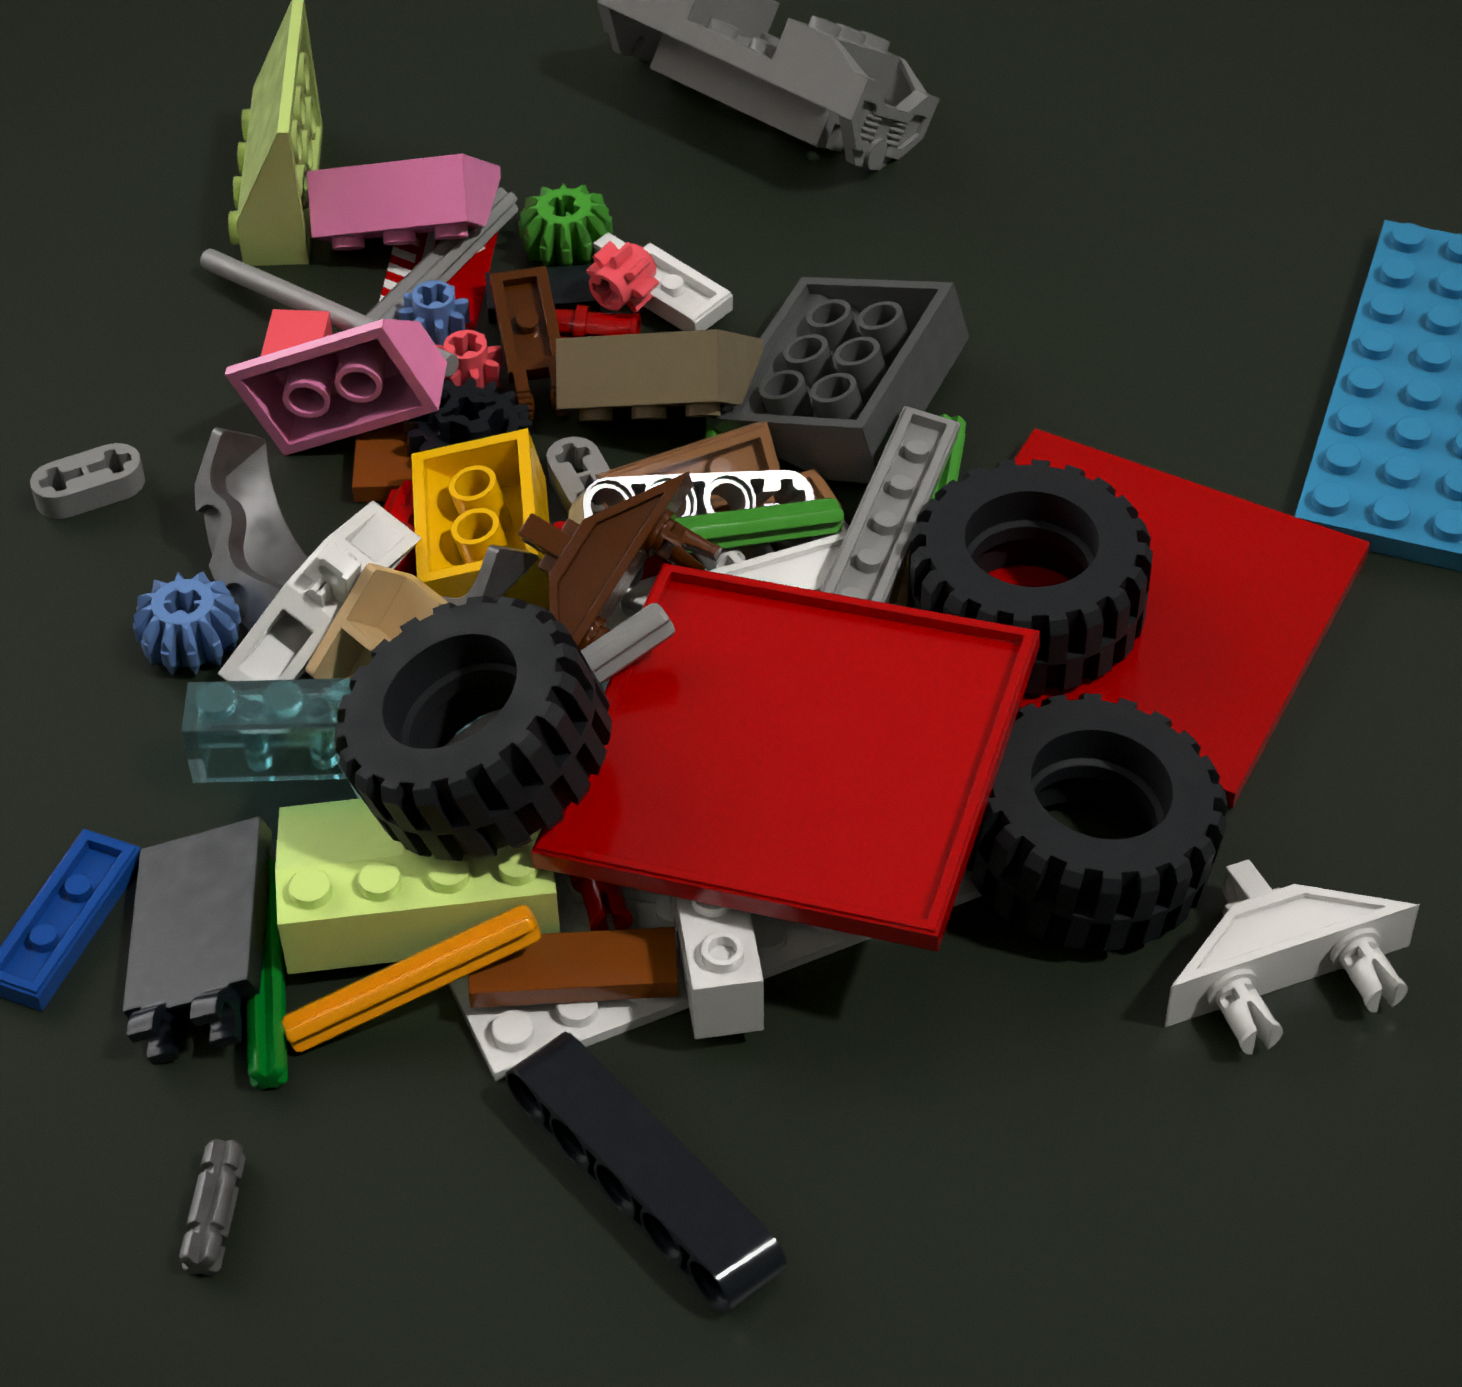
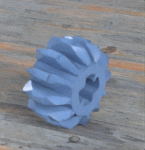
M204 571L198 573L192 579H185L177 572L174 581L165 583L154 580L151 593L137 596V613L133 615L135 622L132 625L136 641L140 642L141 649H143V653L148 658L150 665L163 664L171 675L182 667H190L197 675L200 665L208 662L221 666L223 652L236 650L241 617L238 604L234 603V598L226 588L224 581L210 582Z

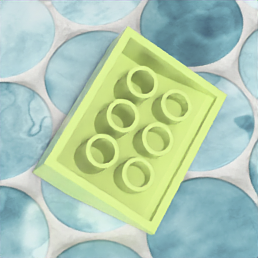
M291 0L253 86L251 108L242 110V133L246 142H238L237 147L238 169L242 176H234L233 199L235 208L238 211H229L228 229L231 244H240L242 261L251 266L309 264L312 237L306 171L319 170L323 125L304 0Z
M362 798L279 807L275 864L277 925L288 974L398 962L520 904H526L532 910L539 923L541 934L560 933L554 872L534 868L531 850L541 829L530 835L532 842L518 849H513L508 845L497 849V856L477 860L472 859L470 854H464L462 861L436 859L433 854L431 857L421 856L406 850L401 842L394 841L387 834Z

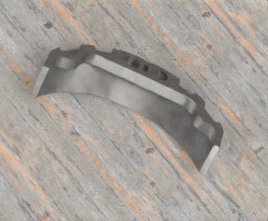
M216 427L211 433L195 481L196 512L204 513L208 541L212 552L209 563L212 576L215 581H224L226 588L234 598V603L238 604L239 611L244 616L242 624L250 631L284 584L308 559V556L293 537L280 510L270 476L265 439L252 434ZM490 545L486 551L478 577L469 592L461 598L442 596V598L456 606L465 605L467 598L487 596L496 602L500 596L504 595L527 573L539 559V556L527 550Z

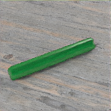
M271 856L260 994L246 997L248 1074L250 1076V1084L259 1090H264L268 1087L280 1088L288 1080L287 1039L284 1034L285 1027L282 1023V1019L286 1014L285 959L277 925L276 859Z

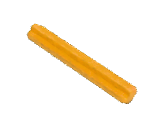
M526 904L513 907L285 1014L282 1023L285 1027L284 1034L286 1039L296 1052H305L539 942L542 938L539 923L532 910Z

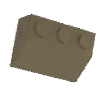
M719 329L557 338V409L578 412L579 422L587 423L613 422V411L631 410L632 420L667 419V409L685 408V417L690 418L720 417L721 406L742 405L763 353V339Z

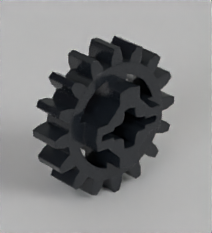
M467 378L464 386H455L449 379L444 380L439 411L404 421V441H407V454L411 457L413 453L526 428L529 429L532 438V421L528 420L529 407L527 404L516 405V393L513 390L501 395L497 394V383L493 381L489 382L484 388H478L473 378Z

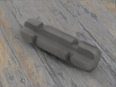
M213 1139L204 1149L201 1167L205 1168V1171L198 1175L186 1225L191 1230L184 1235L179 1254L180 1260L183 1262V1270L192 1275L203 1274L212 1276L222 1266L226 1247L221 1244L229 1235L239 1191L235 1183L242 1178L246 1160L244 1153H242V1145L235 1140L223 1141Z

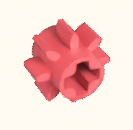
M609 241L592 256L594 263L586 270V273L591 276L589 279V289L592 296L601 306L618 312L627 304L636 313L652 298L651 291L659 285V281L654 277L656 275V264L652 256L643 247L629 242L625 243L618 250L616 245Z
M460 330L450 334L445 339L443 345H436L438 348L456 355L459 359L456 372L450 377L445 376L444 380L449 379L455 386H464L467 378H473L478 388H484L491 381L496 382L497 387H500V370L503 369L500 345L487 347L485 334L473 330Z

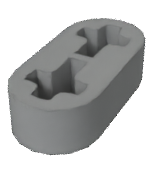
M583 437L562 438L554 442L548 448L546 454L549 483L567 516L573 501L589 485L596 481L595 475L610 470L598 447L592 441ZM572 464L578 469H583V472L576 473ZM595 500L597 505H594L591 501L593 515L605 510L603 501Z
M124 443L106 444L40 466L30 479L36 509L41 515L53 519L69 518L126 500L136 495L145 483L140 453L135 447ZM56 489H64L62 491H55Z

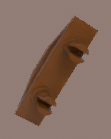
M689 471L583 519L580 524L568 518L562 529L531 513L518 532L524 543L544 555L538 567L549 575V612L553 613L558 622L565 625L580 651L610 631L607 628L609 617L648 556L651 557L656 553L674 565L707 571L706 567L687 551L717 562L722 551L721 546L711 543L675 521L677 510L693 487Z

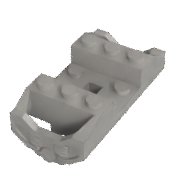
M597 0L604 32L609 34L614 52L647 62L653 58L650 69L815 147L823 149L826 147L832 151L841 152L844 146L846 161L856 166L865 167L870 170H881L892 159L899 160L924 138L940 100L925 91L905 59L887 52L891 42L863 30L860 32L846 25L835 24L812 15L809 24L788 18L781 38L768 34L780 4L774 0Z

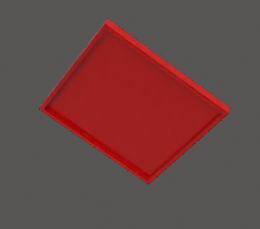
M1034 428L1014 459L1016 465H1031L1032 459L1050 461V467L1065 469L1067 464L1082 469L1085 472V477L1094 481L1099 477L1106 481L1116 490V498L1124 495L1138 511V518L1146 524L1151 537L1150 549L1153 552L1145 622L1141 635L1135 639L1134 648L1126 658L1118 664L1113 663L1112 670L1092 682L1088 677L1083 678L1081 685L1075 689L1060 692L1058 687L1045 688L1043 695H1025L1024 693L1020 708L1030 703L1039 708L1042 700L1052 696L1065 694L1067 700H1078L1082 693L1101 694L1102 701L1118 703L1119 698L1136 702L1138 703L1137 709L1149 715H1152L1155 710L1171 719V728L1180 734L1185 730L1198 742L1201 747L1199 756L1208 755L1220 776L1218 784H1221L1226 793L1227 806L1233 808L1368 557L1370 542ZM1025 565L1004 567L988 573L1001 581L1025 587L1052 586L1070 580L1055 571Z
M663 563L643 608L651 603L659 604L672 621L676 632L673 637L610 678L605 693L610 704L608 714L612 719L611 736L608 745H604L607 753L598 775L591 774L588 778L590 789L578 805L571 802L562 811L564 819L551 830H548L546 826L541 829L531 850L533 867L938 952L1040 648V631Z

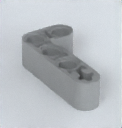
M766 470L692 473L690 477L693 487L677 510L676 517L715 513L710 502L711 495H718L724 498L731 510L759 506L773 495L776 503L763 504L762 506L814 500L815 495L808 480L796 471ZM682 474L619 476L597 479L573 501L569 509L568 518L580 524L583 519L593 515L591 500L603 501L611 507ZM644 564L623 597L639 584L643 577Z

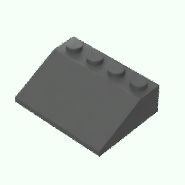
M801 277L760 337V339H763V353L742 405L721 406L720 417L706 418L708 426L718 432L725 433L755 422L765 421L768 423L777 458L806 471L816 468L822 478L826 480L856 482L860 484L869 483L903 407L908 406L921 411L926 410L969 339L954 282Z

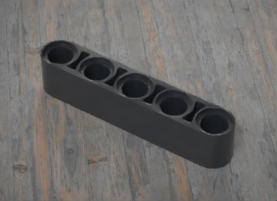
M568 1032L561 1033L506 1071L505 1078L511 1094L527 1116L716 1310L723 1314H729L786 1270V1257L781 1246L767 1227L572 1034Z

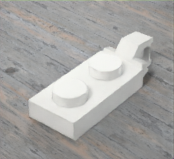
M608 232L595 241L593 247L596 254L609 241L614 243L618 250L625 242ZM652 243L643 247L652 256L656 264V275L654 277L659 281V285L651 291L652 298L644 307L683 331L707 330L733 310V295L729 290Z

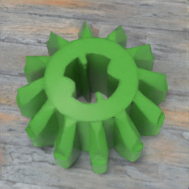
M564 182L560 189L551 190L547 187H542L540 196L526 198L525 208L520 212L521 220L518 222L519 237L523 240V247H525L528 253L529 261H542L543 265L547 268L591 264L592 256L595 255L593 243L606 233H613L612 217L609 216V208L604 204L602 194H589L586 185L570 189L566 187Z

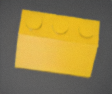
M521 429L411 454L415 533L422 538L415 545L417 578L441 597L461 598L473 587L490 545L527 550L537 554L539 559L502 596L523 600L527 604L530 603L541 606L544 609H549V575L538 567L544 555L524 543L522 537L518 535V532L531 513L550 523L546 477L529 429Z

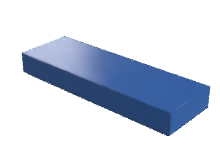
M83 828L0 946L1 998L43 1012L137 874L141 847Z

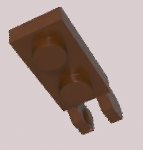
M541 266L489 274L509 384L513 383L516 404H527L529 407L528 420L534 421L535 404L533 395L530 393L528 381L549 378L550 402L556 417L569 416V411L557 409L556 339L561 337L547 267Z

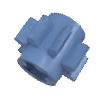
M431 280L418 284L412 293L403 294L404 308L399 310V320L420 321L435 345H443L445 339L450 334L465 330V324L470 322L469 301L465 298H455V286H450L442 281Z

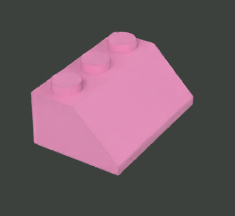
M462 153L306 171L311 237L332 242V250L335 251L364 249L365 239L383 238L384 245L414 244L417 242L416 234L435 232V239L437 240L467 238L468 228L487 226L501 179L500 166Z
M381 319L228 366L225 376L283 455L286 456L439 411L447 362L420 321Z

